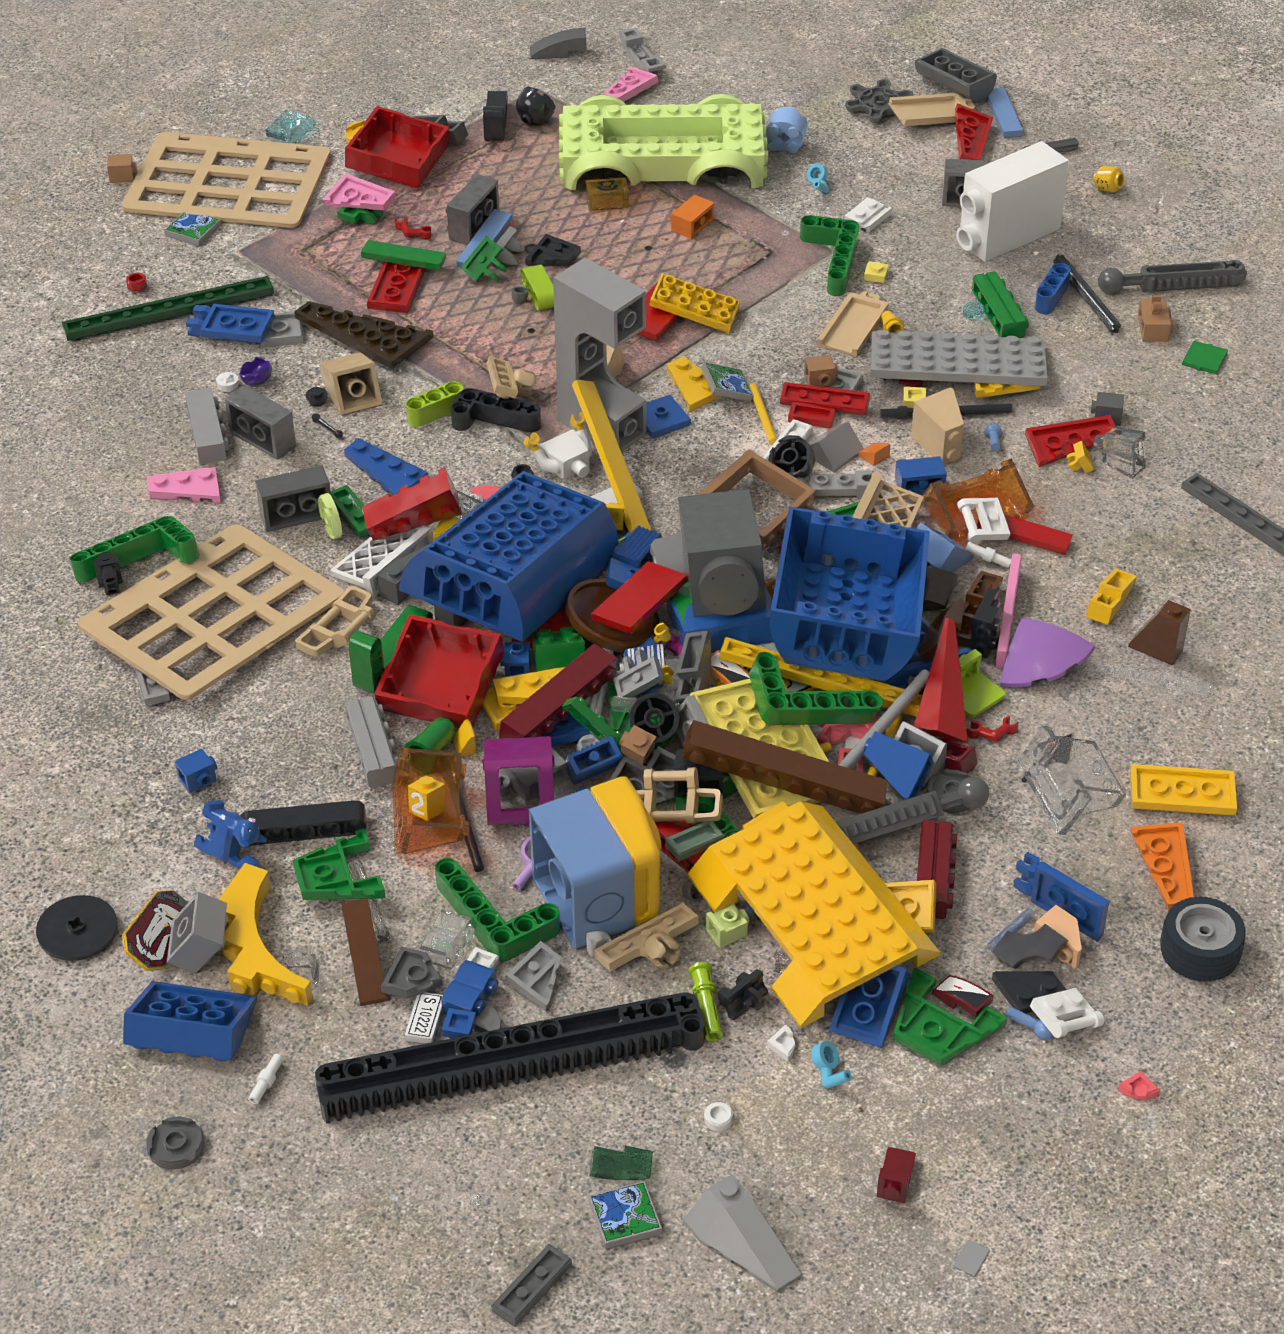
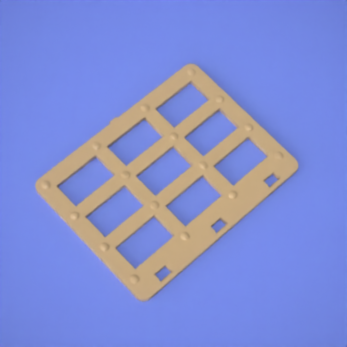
M162 132L157 135L122 202V210L130 213L178 217L184 212L186 214L212 216L221 219L223 222L295 228L300 225L330 157V149L324 146ZM166 151L204 154L200 163L162 160ZM218 156L257 159L253 168L214 165ZM271 160L309 164L306 173L267 170ZM156 171L194 174L190 184L152 180ZM208 176L247 179L243 189L204 185ZM261 180L300 184L296 194L257 190ZM145 191L184 194L180 204L141 201ZM198 196L237 199L234 209L194 206ZM252 201L291 205L287 215L247 211Z
M231 525L197 546L200 554L197 560L190 563H182L175 559L78 620V627L87 636L177 697L189 700L329 609L343 594V589L245 527ZM221 540L222 543L215 547L213 545ZM244 547L260 556L227 578L211 569ZM273 565L289 575L257 597L240 587ZM165 574L168 575V577L164 578L163 580L158 579ZM196 577L212 586V588L178 609L162 599ZM302 584L319 594L287 616L270 606ZM225 596L241 605L240 608L209 628L192 619L193 616ZM110 608L113 610L106 615L102 614ZM146 608L163 617V619L128 641L112 631ZM254 615L272 625L238 648L221 638ZM176 627L193 637L159 660H155L142 651L143 648ZM205 647L210 648L223 657L188 681L171 670Z

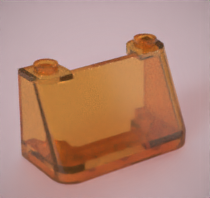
M1012 458L1002 461V468L988 469L981 476L949 485L948 482L943 484L942 481L930 484L923 494L924 499L922 503L950 539L961 541L968 537L967 525L962 512L959 511L957 506L958 501L961 499L998 498L1003 514L1023 520L1029 517L1028 513L1035 506ZM973 509L971 511L977 526L979 518L976 510Z
M400 748L392 788L395 854H409L462 841L464 836H468L469 821L465 820L464 815H460L459 782L460 779L465 778L466 764L461 762V753ZM424 776L432 777L445 784L446 811L429 821L409 813L408 785Z

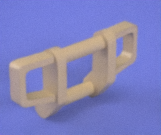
M353 585L349 586L338 600L331 605V609L316 624H312L295 640L296 649L313 657H318L332 647L339 648L347 645L352 634L375 616L374 609L370 607L372 604L371 593ZM351 597L364 600L359 608L346 603ZM338 615L353 621L345 630L333 632L326 629ZM313 638L322 643L318 646H311L306 642Z
M696 767L679 771L644 770L645 790L636 791L641 799L644 798V806L654 822L686 821L687 823L718 821L721 819L723 796L718 789L699 788ZM687 781L686 810L655 811L657 800L656 782ZM699 797H715L714 811L698 814Z

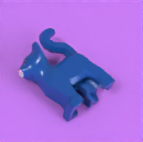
M212 800L205 803L202 814L212 821L207 823V827L210 828V834L207 839H204V836L200 834L196 835L194 847L205 854L228 862L238 869H241L244 863L261 868L256 858L245 856L240 859L239 857L241 847L246 849L249 844L267 841L260 834V828L254 818L244 820L238 813L227 811L222 800Z

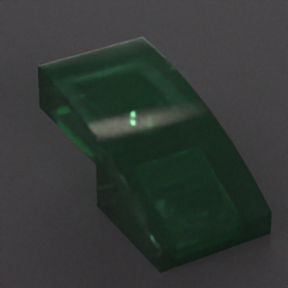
M626 1145L623 1152L594 1146L591 1155L589 1177L609 1180L650 1179L653 1151Z

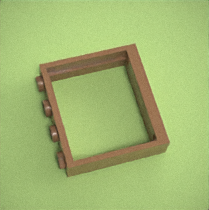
M748 450L697 494L729 491L748 473H752L794 499L795 501L790 505L791 507L810 510L811 506L815 503L813 499L816 490L753 451ZM789 506L763 530L758 528L762 551L768 546H772L780 535H784Z

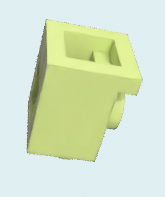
M733 904L718 912L712 913L710 911L706 913V931L719 948L747 936L749 917L744 909L738 910Z

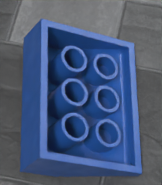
M151 981L124 1013L123 1044L131 1045L136 1049L152 1048L158 1049L163 1053L179 1052L185 1053L190 1057L206 1056L212 1057L217 1061L231 1060L241 1046L257 1002V996Z

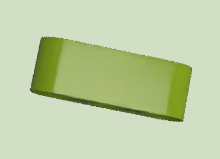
M542 264L522 268L520 270L521 280L524 287L529 290L528 295L536 310L554 308V287Z
M456 381L448 382L406 401L408 424L419 427L451 414V405L459 393L464 390L463 385Z

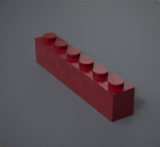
M596 644L590 646L501 720L499 739L543 737L546 733H551L560 721L566 720L570 715L562 707L567 699L581 697L586 700L592 694H597L606 682L613 680L617 674V657Z

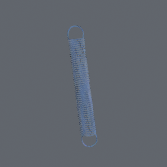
M1029 909L1021 913L994 937V941L992 939L987 945L991 943L994 946L993 942L997 944L995 941L1001 940L1004 936L1003 933H1006L1007 930L1010 932L1012 930V933H1016L1033 918L1025 914Z

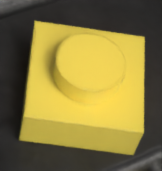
M868 261L864 280L885 283L889 264Z
M904 387L903 406L914 408V401L926 397V388Z

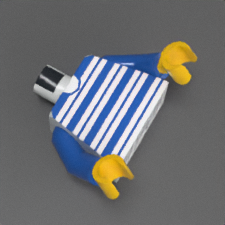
M660 623L655 627L654 633L656 636H651L643 644L624 651V657L630 656L635 666L637 665L635 651L639 649L645 652L647 659L652 656L659 659L664 680L641 692L640 694L642 695L649 693L665 694V685H671L673 682L672 676L674 671L670 666L664 665L663 644H660V641L668 642L671 639V634L668 631L669 628L665 623ZM623 663L616 664L617 674L615 677L625 672Z

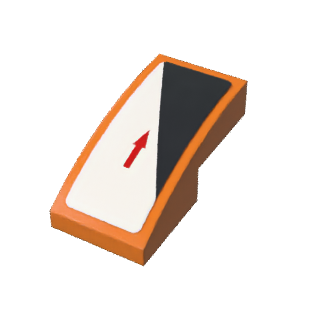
M718 650L711 655V678L715 683L720 680L725 685L750 679L749 673L741 665L719 659L721 651Z

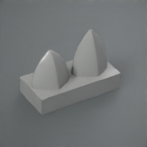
M511 226L496 243L503 249L497 260L507 265H518L516 258L510 251L523 252L524 250L521 243L514 237L517 230Z

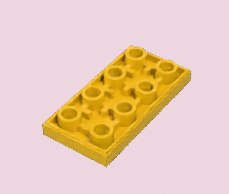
M662 273L649 305L729 333L741 301Z

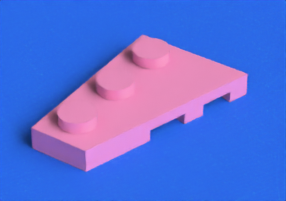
M630 66L628 73L620 77V82L614 83L604 95L613 96L625 102L631 97L637 96L638 93L651 88L652 85L658 82V76Z
M345 173L325 196L323 203L325 206L386 210L396 198L395 191Z
M215 467L147 476L150 498L178 500L180 497H192V501L201 502V498L212 499L214 503H221Z

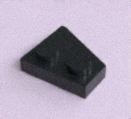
M545 234L525 258V263L527 266L541 264L542 266H571L580 255L581 246Z
M995 971L992 973V981L1010 1005L1025 1014L1033 1012L1030 1007L1033 998L1067 990L1053 971Z

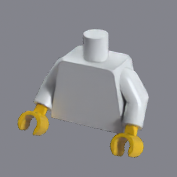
M582 412L579 413L580 421H576L573 414L570 419L571 426L577 428L576 432L572 429L540 445H537L540 437L535 432L530 435L531 440L528 436L525 438L524 446L527 449L533 450L532 454L543 471L554 473L564 479L574 474L583 478L589 473V458L592 456V448L587 429H584L582 425L585 421Z

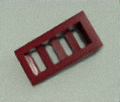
M937 738L947 743L945 768L959 770L968 774L977 765L975 748Z

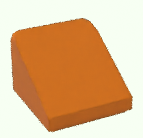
M873 443L859 451L858 455L874 466L890 456L891 445L889 443Z

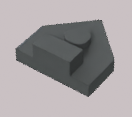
M401 946L381 985V992L408 999L440 987L443 983L441 976L433 967L431 959L426 952Z

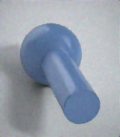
M989 424L985 428L984 434L990 439L991 449L998 451L1000 449L999 438L1002 436V429L998 424Z
M1009 1006L1005 1016L1034 1030L1035 1035L1042 1040H1049L1054 1037L1041 1020H1037Z

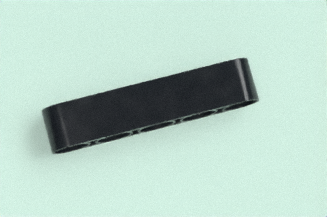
M357 800L251 810L240 815L244 820L254 818L260 828V834L267 839L264 843L256 842L249 844L251 846L356 835V831L364 828L366 830L367 828L365 805Z

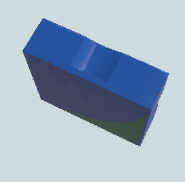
M688 582L666 601L667 613L673 627L679 633L682 647L686 633L708 631L710 633L711 653H715L718 650L721 651L725 637L752 645L773 642L770 630L772 598L766 586L765 609L748 610L735 615L713 614L693 617Z

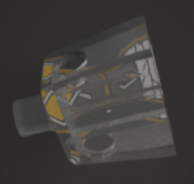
M1113 427L1104 436L1099 434L1095 437L1094 447L1102 449V461L1105 465L1132 479L1146 468L1145 432Z

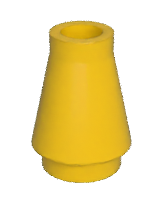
M891 311L882 313L881 319L884 330L889 332L904 330L903 321Z

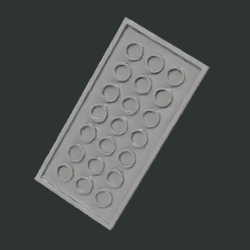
M872 331L870 378L1047 386L1048 377L1044 339L1037 337L1018 338L1016 336L996 337L994 335L975 336L973 334L953 335L951 333Z

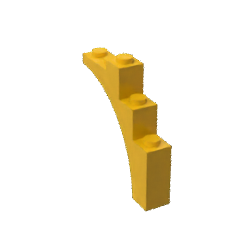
M244 863L219 898V900L227 903L226 915H228V921L224 927L226 930L224 933L226 941L222 948V953L224 957L234 961L227 971L230 988L238 993L253 996L256 995L259 989H262L268 994H276L287 998L293 1003H301L308 1006L313 999L311 981L292 973L277 962L265 948L258 935L259 913L262 903L271 888L268 871Z

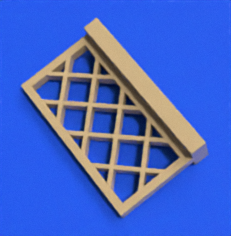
M874 471L854 512L853 518L864 520L877 519L878 522L886 523L883 517L891 516L894 522L886 524L895 523L911 528L924 496L882 481L883 474ZM882 490L891 492L893 496L885 497ZM909 499L916 502V504L907 506L904 500ZM897 501L901 507L893 509L890 503ZM883 504L887 509L884 511H878L876 506ZM905 513L908 519L900 520L897 514Z

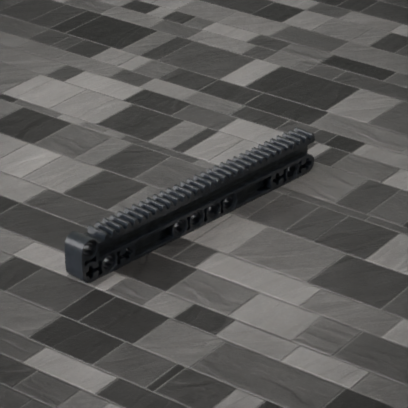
M682 992L320 1065L315 1071L322 1119L326 1124L330 1122L332 1116L337 1121H341L342 1114H345L348 1119H352L353 1112H357L362 1117L364 1110L374 1114L375 1109L379 1107L382 1112H385L387 1105L396 1110L398 1103H402L406 1108L411 1100L415 1105H419L421 1098L430 1103L432 1096H435L440 1101L443 1094L453 1098V1093L456 1091L460 1096H464L466 1089L471 1094H475L476 1087L485 1092L487 1085H491L495 1090L500 1082L504 1087H508L510 1080L519 1085L520 1078L529 1083L531 1076H535L539 1081L544 1073L548 1078H552L554 1071L559 1076H563L564 1069L573 1074L575 1067H578L583 1072L586 1065L596 1069V1064L599 1062L603 1067H607V1061L609 1060L614 1065H617L619 1058H622L627 1063L629 1056H633L637 1061L640 1058V1054L650 1058L653 1051L657 1056H661L663 1049L668 1054H672V1048L682 1046L686 1050L695 1051L704 1044L705 1023L697 998L691 993Z

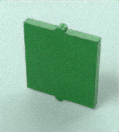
M1193 341L1182 361V365L1195 368L1197 371L1202 370L1217 374L1228 350L1213 346V344Z

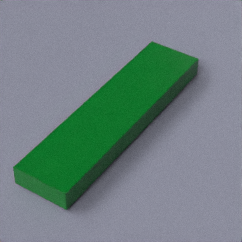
M367 240L361 251V258L439 271L446 260V253Z

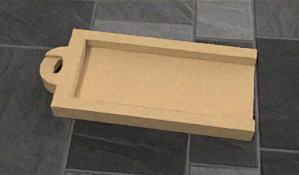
M959 93L890 97L888 103L904 126L955 123V107L957 103L975 110V105L972 101L962 98Z
M868 291L860 294L849 292L817 338V346L857 357L872 335V331L876 329L882 320V313L888 311L889 302L881 301L878 294L868 293Z

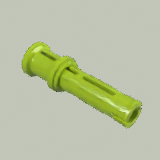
M698 962L689 967L688 973L693 979L692 993L698 999L704 1019L705 1039L714 1042L723 1037L714 996L717 988L716 984L712 982V965L707 962Z

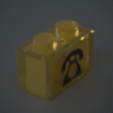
M626 178L587 180L586 199L589 211L629 208V190Z

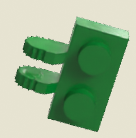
M342 207L337 212L338 219L348 223L356 224L362 219L364 223L372 225L376 223V218H381L384 215L383 210Z
M485 236L460 267L476 282L480 280L484 273L496 283L500 280L495 273L488 270L493 263L502 272L506 273L508 270L497 260L503 249L488 236Z

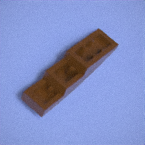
M980 571L966 593L961 631L956 634L959 645L970 647L973 617L987 590L993 588L999 591L1003 581L1002 576Z
M962 598L942 611L928 627L922 641L919 656L925 662H928L935 656L945 618L956 621V634L961 631L964 606Z
M368 898L341 903L360 1006L386 1002L387 995L381 992L384 978Z

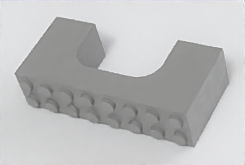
M585 257L553 277L558 421L577 431V428L571 426L570 419L573 414L575 420L580 421L579 413L582 412L572 384L575 380L592 381L596 386L622 452L647 434L646 399L619 384L612 376L607 365V345L615 349L646 328V291ZM585 420L582 424L583 428L587 429L590 440L594 442Z

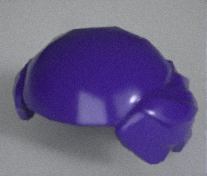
M255 357L252 362H245L242 365L239 375L246 385L263 384L270 378L272 366L269 361Z

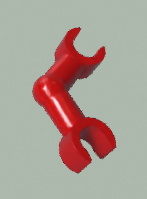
M404 217V222H399L395 218V228L402 230L405 237L431 239V226L426 225L420 227V229H411L408 226V218Z
M1007 716L1003 719V723L999 728L991 730L982 727L979 721L972 720L970 728H967V735L973 739L983 737L997 742L1006 734L1017 733L1019 722L1009 725L1010 716Z

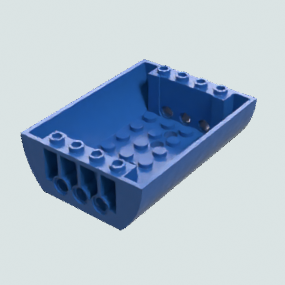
M523 471L417 553L409 561L402 573L399 591L523 642L566 604L569 593L575 585L585 580L595 579L608 567L610 559L613 558V551L619 545L616 527L604 502Z
M789 506L770 612L772 639L785 663L886 681L899 672L914 654L920 639L930 531L903 527L895 523H881L873 519L864 520L853 518L850 515L841 516L830 514L827 511H813Z

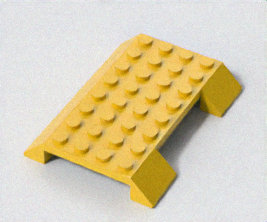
M799 801L709 846L688 872V878L714 913L737 903L739 890L792 960L771 987L800 1028L824 1017V1004L891 968L909 959L919 967L940 956V951L823 806Z

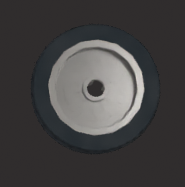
M1202 896L1181 900L1171 907L1164 920L1160 940L1163 959H1165V962L1172 970L1188 979L1210 982L1225 978L1236 969L1242 957L1246 937L1243 919L1234 908L1221 900Z

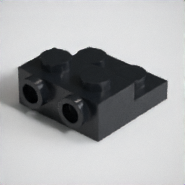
M993 588L987 590L972 621L969 648L972 650L976 649L984 658H988L991 650H996L998 646L999 636H996V633H998L1002 619L998 618L1000 601L997 600L998 590Z

